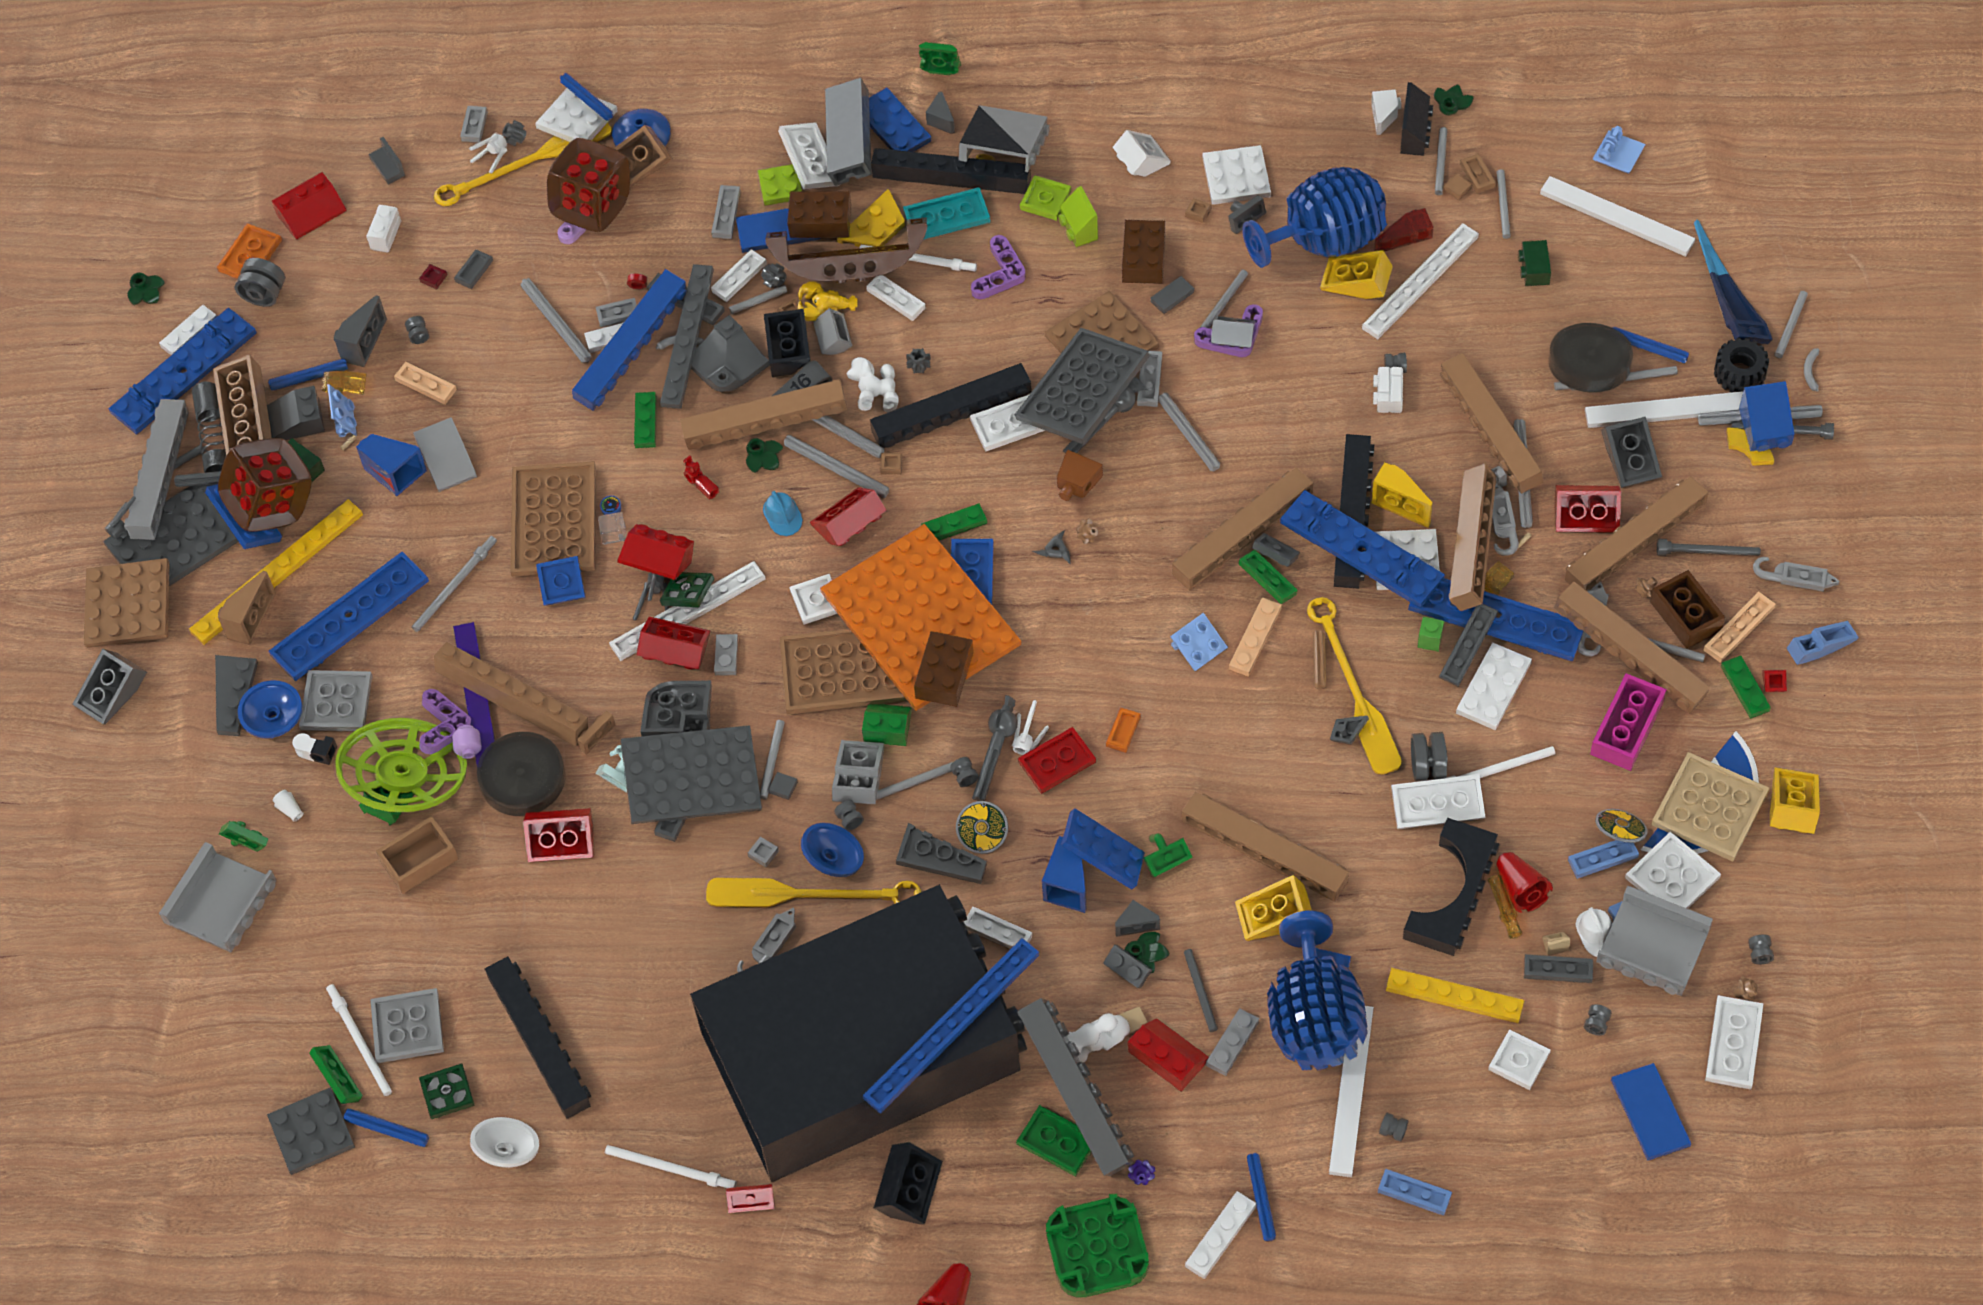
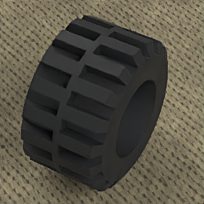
M1736 338V341L1731 339L1727 344L1724 343L1721 349L1718 350L1714 367V376L1717 378V383L1722 384V388L1725 390L1727 388L1730 389L1729 392L1731 393L1734 391L1743 392L1744 387L1763 385L1768 370L1769 358L1767 351H1764L1762 345L1758 346V342L1755 340L1751 342L1748 338H1745V340ZM1742 363L1749 366L1750 368L1741 369L1737 368L1733 364Z

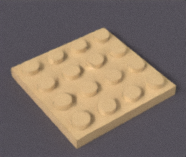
M1688 752L1651 825L1668 833L1671 832L1683 840L1730 861H1734L1770 788Z

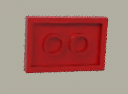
M1071 727L1020 756L1018 763L1039 792L1043 794L1095 764L1096 757L1076 730Z

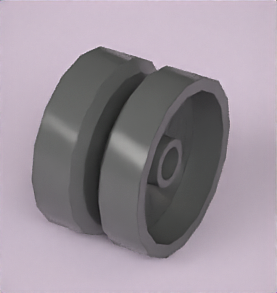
M247 259L234 286L236 293L245 301L257 306L269 307L274 305L279 296V290L282 289L286 279L284 272L280 267L265 259Z
M1432 732L1429 736V746L1423 733L1411 734V762L1415 782L1427 780L1429 777V767L1434 780L1447 778L1448 758L1443 732Z

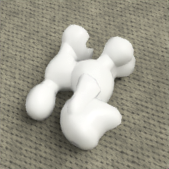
M857 357L852 361L851 369L847 372V376L849 379L859 382L858 386L861 393L859 395L858 407L860 410H870L874 397L878 395L884 397L883 410L885 412L897 409L899 397L895 392V381L893 380L895 378V371L891 365L884 364L881 367L880 372L883 379H878L874 376V366L869 360Z
M1107 1013L1098 1020L1084 1024L1077 1031L1069 1032L1067 1038L1069 1042L1075 1043L1080 1052V1055L1077 1057L1080 1062L1084 1063L1090 1052L1101 1049L1108 1051L1121 1042L1129 1034L1130 1026L1124 1017Z

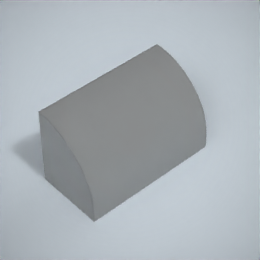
M829 308L817 320L813 321L822 354H839L852 347L843 313Z

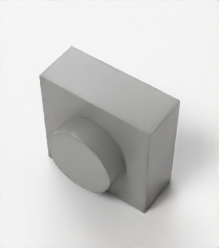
M760 837L749 850L748 857L767 867L779 852V849L774 844Z

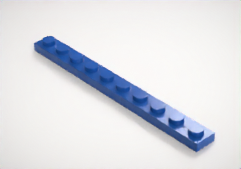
M1021 938L863 1095V1099L881 1114L1039 956V951Z

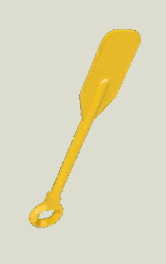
M608 122L592 141L598 142L610 136L612 130ZM554 136L535 153L498 168L493 173H487L456 186L452 184L440 186L434 193V200L441 206L454 205L458 202L460 196L468 193L470 189L536 160L558 157L570 142ZM453 190L455 197L443 201L440 193Z
M1315 598L1308 604L1307 614L1312 621L1322 624L1325 633L1329 637L1355 699L1354 717H1369L1358 737L1371 768L1380 775L1394 772L1401 767V757L1382 714L1361 694L1332 623L1337 612L1336 606L1328 598ZM1322 603L1328 604L1327 607L1329 612H1331L1330 616L1316 617L1312 607L1322 605Z
M713 878L707 884L706 900L709 905L714 907L767 908L793 898L892 900L896 904L900 902L897 900L900 888L911 889L913 887L916 889L914 895L921 893V889L913 881H901L893 889L846 890L795 889L770 878Z

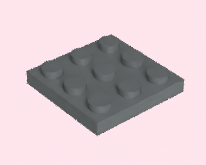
M331 1087L267 1114L291 1175L355 1148Z

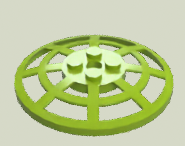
M389 718L366 724L351 733L343 741L337 752L335 766L337 778L343 789L360 803L388 812H415L437 806L457 792L466 777L467 759L457 755L460 773L447 774V766L443 757L453 750V742L438 752L429 754L431 756L425 759L413 753L414 748L420 750V742L416 741L418 731L428 732L437 725L418 719ZM390 729H409L407 740L395 739L380 742L375 733ZM447 731L440 732V734L443 736L450 735V733ZM365 737L372 744V747L367 749L358 760L346 756L351 747ZM390 747H405L404 751H393L388 753L386 750V748ZM376 752L381 757L375 766L365 763ZM437 762L440 768V775L427 774L428 766ZM343 763L355 767L356 779L359 785L349 786L346 783L342 772ZM362 770L375 773L376 780L365 783ZM457 781L445 794L436 799L431 797L440 790L444 782ZM425 782H437L428 792L420 788ZM383 787L391 792L389 797H385L372 789ZM365 791L372 797L379 799L381 801H385L386 803L383 804L375 802L373 800L363 797L357 792ZM411 791L417 796L407 799H398L400 793H406ZM421 800H423V801L425 802V803L414 804V805H395V803H397V804H406V803L418 802V801H421Z

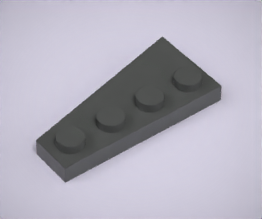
M215 655L216 731L218 735H240L242 725L238 718V706L243 695L253 685L258 665L257 659Z
M908 823L896 859V865L981 884L987 867V861L963 849L959 850L953 847L951 843L945 840L941 841L933 837L932 834L926 831L922 832L916 829L914 825Z

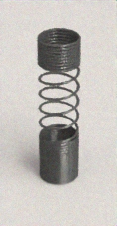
M200 382L192 388L196 421L198 423L197 428L200 432L199 439L201 440L200 446L202 449L204 473L219 472L222 470L226 458L225 449L207 451L205 448L209 445L224 444V440L207 443L203 440L208 436H223V431L212 434H205L202 431L206 428L222 427L221 423L209 426L201 424L202 421L212 422L220 418L216 385L212 382ZM202 442H203V443H206V444H208V445H206V446L203 448Z

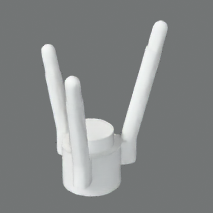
M494 133L491 137L471 146L469 149L472 151L488 143L483 151L470 160V163H474L488 151L492 154L497 153L498 156L489 170V173H493L503 154L507 152V148H505L507 146L506 139L502 135Z
M1036 700L1032 702L1024 731L1020 736L1021 714H1017L1018 726L1014 734L1012 747L1020 755H1024L1036 748L1049 729V726H1045L1034 742L1032 741V736L1028 734L1037 704Z

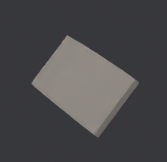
M452 417L413 432L438 492L477 477Z
M841 740L832 785V801L844 802L852 800L854 803L876 804L884 743Z

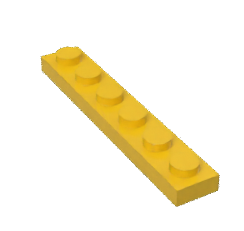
M1391 968L1386 986L1387 992L1518 1024L1524 1004L1522 999Z

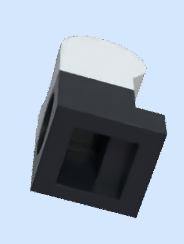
M301 733L296 735L292 742L299 757L330 765L337 749L334 738L328 736L322 741Z

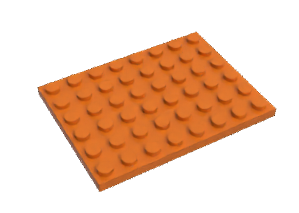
M925 524L820 587L822 595L915 711L930 703L929 701L915 699L914 684L931 631L973 640L974 653L966 679L1022 645L1020 638Z

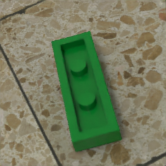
M656 392L635 393V448L656 447Z
M980 503L921 523V525L925 524L940 541L987 524V519Z
M1256 550L1239 559L1238 564L1280 604L1297 595L1298 589Z
M1740 655L1722 662L1721 668L1749 718L1751 719L1770 712L1771 707L1743 657Z
M330 1045L313 1047L309 1054L341 1104L359 1102L363 1095Z

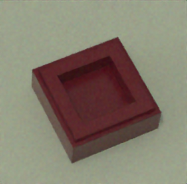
M429 264L419 280L425 285L438 289L447 277V271Z

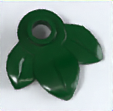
M1458 84L1447 91L1436 88L1434 92V99L1439 103V110L1445 115H1453L1458 110L1467 109L1472 104L1474 98L1471 95L1463 96Z
M141 272L133 274L130 279L131 288L127 293L130 303L137 305L142 300L149 304L158 302L160 298L158 288L162 287L165 282L157 275L147 276Z
M759 438L750 440L746 446L748 454L746 464L749 470L756 473L761 467L766 470L778 469L779 460L776 454L782 451L783 446L774 440L766 442Z
M1146 932L1140 935L1137 941H1132L1125 947L1127 952L1152 969L1151 973L1155 971L1154 962L1161 961L1169 956L1167 948L1158 943L1160 934L1157 932ZM1133 949L1140 950L1138 953L1132 952Z

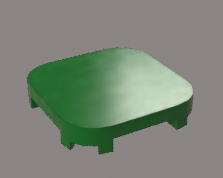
M1108 1194L1109 1198L1064 1208L1063 1205L1057 1207L1046 1223V1236L1056 1277L1061 1289L1070 1296L1076 1298L1090 1297L1131 1287L1140 1283L1147 1275L1149 1257L1138 1220L1137 1210L1133 1203L1119 1197L1118 1194Z

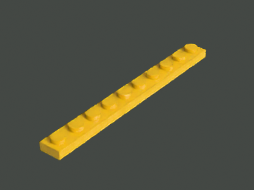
M349 499L346 500L190 627V633L203 645L208 643L223 630L218 619V611L224 606L228 598L262 571L268 573L271 583L275 588L362 517V511Z

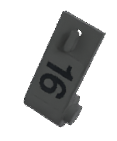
M809 361L772 396L831 382L832 377L817 361Z

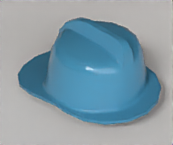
M772 491V494L763 505L764 516L775 533L781 536L795 534L801 528L803 521L796 503L788 494Z

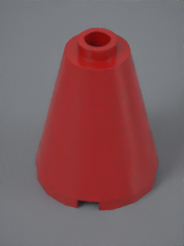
M1506 852L1499 856L1496 866L1515 910L1519 913H1522L1521 910L1525 909L1531 912L1543 905L1549 898L1547 896L1549 890L1553 891V885L1550 880L1513 852Z
M962 1263L952 1264L922 1295L917 1305H965L972 1276L969 1268Z

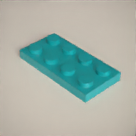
M980 187L903 207L906 220L927 218V231L924 239L991 222Z

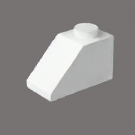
M1396 90L1372 92L1371 105L1377 135H1381L1398 117V109H1401V98L1397 97Z

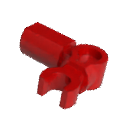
M689 455L683 460L686 466L685 478L692 485L695 484L696 488L709 500L713 499L719 493L718 486L706 475H703L699 463H694Z

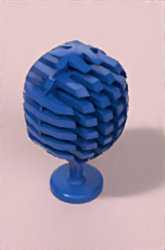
M1349 167L1330 168L1307 178L1304 183L1299 184L1294 192L1290 193L1286 198L1288 225L1265 234L1262 227L1256 221L1249 220L1244 222L1242 232L1249 255L1255 264L1261 268L1268 266L1271 262L1270 245L1291 236L1299 246L1301 245L1305 250L1313 254L1325 257L1342 256L1355 252L1359 248L1361 249L1368 244V241L1374 240L1387 226L1385 218L1386 199L1378 181L1371 178L1367 173Z
M1301 911L1291 914L1280 923V937L1288 945L1302 948L1303 960L1293 962L1290 973L1286 966L1277 971V990L1272 982L1267 992V1004L1272 1036L1284 1056L1294 1062L1296 1059L1302 1070H1312L1314 1067L1318 1071L1326 1069L1329 1065L1332 1067L1342 1065L1344 1054H1346L1349 1060L1357 1057L1358 1053L1356 1050L1358 1049V1044L1356 1041L1359 1038L1362 1044H1364L1368 1034L1362 990L1349 968L1341 964L1338 967L1332 956H1322L1321 961L1316 955L1315 946L1328 940L1333 933L1331 918L1318 911Z

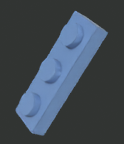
M1615 840L1568 857V862L1578 879L1639 857V852L1634 842Z
M1385 1169L1378 1188V1193L1443 1216L1452 1196L1451 1191Z

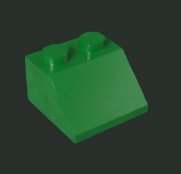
M869 704L863 719V741L907 746L912 707Z

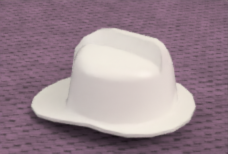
M1591 907L1578 916L1576 929L1586 950L1597 957L1613 923L1606 912Z

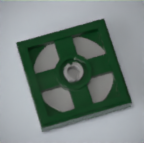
M682 572L676 580H670L660 598L661 605L699 608L714 581L713 574Z
M462 1063L419 1077L431 1120L475 1106Z

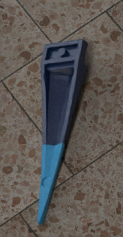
M1696 220L1694 226L1726 327L1731 330L1735 341L1736 338H1741V340L1748 338L1751 342L1755 340L1761 344H1769L1773 339L1767 323L1737 287L1712 247L1699 220Z

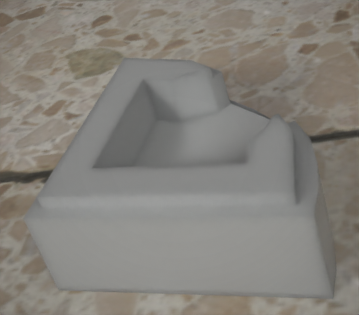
M1500 466L1491 469L1497 476V484L1500 487L1507 485V474Z

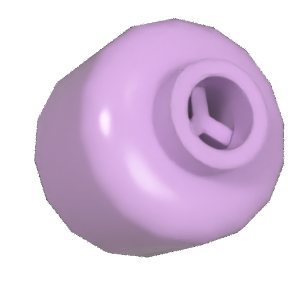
M460 726L453 733V750L457 755L470 759L481 751L480 732L473 726Z

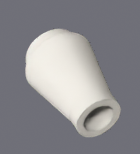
M282 790L273 798L274 807L291 818L293 822L298 821L304 813L299 808L291 792Z

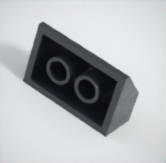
M1412 82L1407 84L1400 154L1424 156L1425 148H1429L1430 136H1426V134L1431 132L1432 124L1428 117L1433 116L1434 105H1430V96Z
M804 309L764 314L772 377L792 375L810 361Z
M911 1142L892 1145L873 1208L890 1218L924 1225L943 1161Z

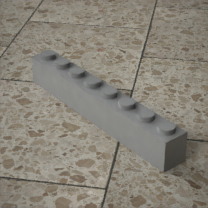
M160 399L159 407L155 409V421L151 424V436L146 442V454L142 456V469L138 471V483L133 489V496L136 497V500L129 508V516L125 519L124 523L125 530L128 531L130 539L155 540L189 414L185 400Z

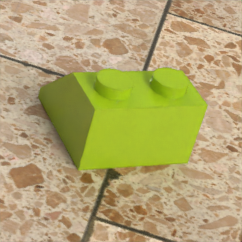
M1080 186L1061 204L1060 215H1058L1061 226H1065L1067 229L1066 234L1069 241H1073L1076 247L1098 240L1097 214L1082 186Z

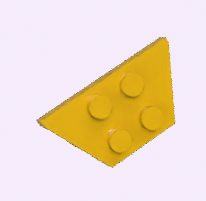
M887 189L850 224L849 238H837V242L839 244H843V242L854 243L856 247H860L861 244L874 247L887 244L905 226V220L891 192Z

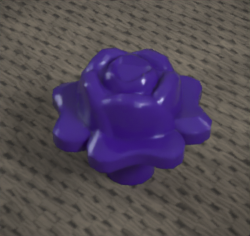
M1136 1160L1133 1165L1128 1167L1130 1171L1128 1177L1134 1180L1136 1185L1140 1183L1147 1185L1150 1180L1155 1178V1167L1150 1165L1148 1160Z

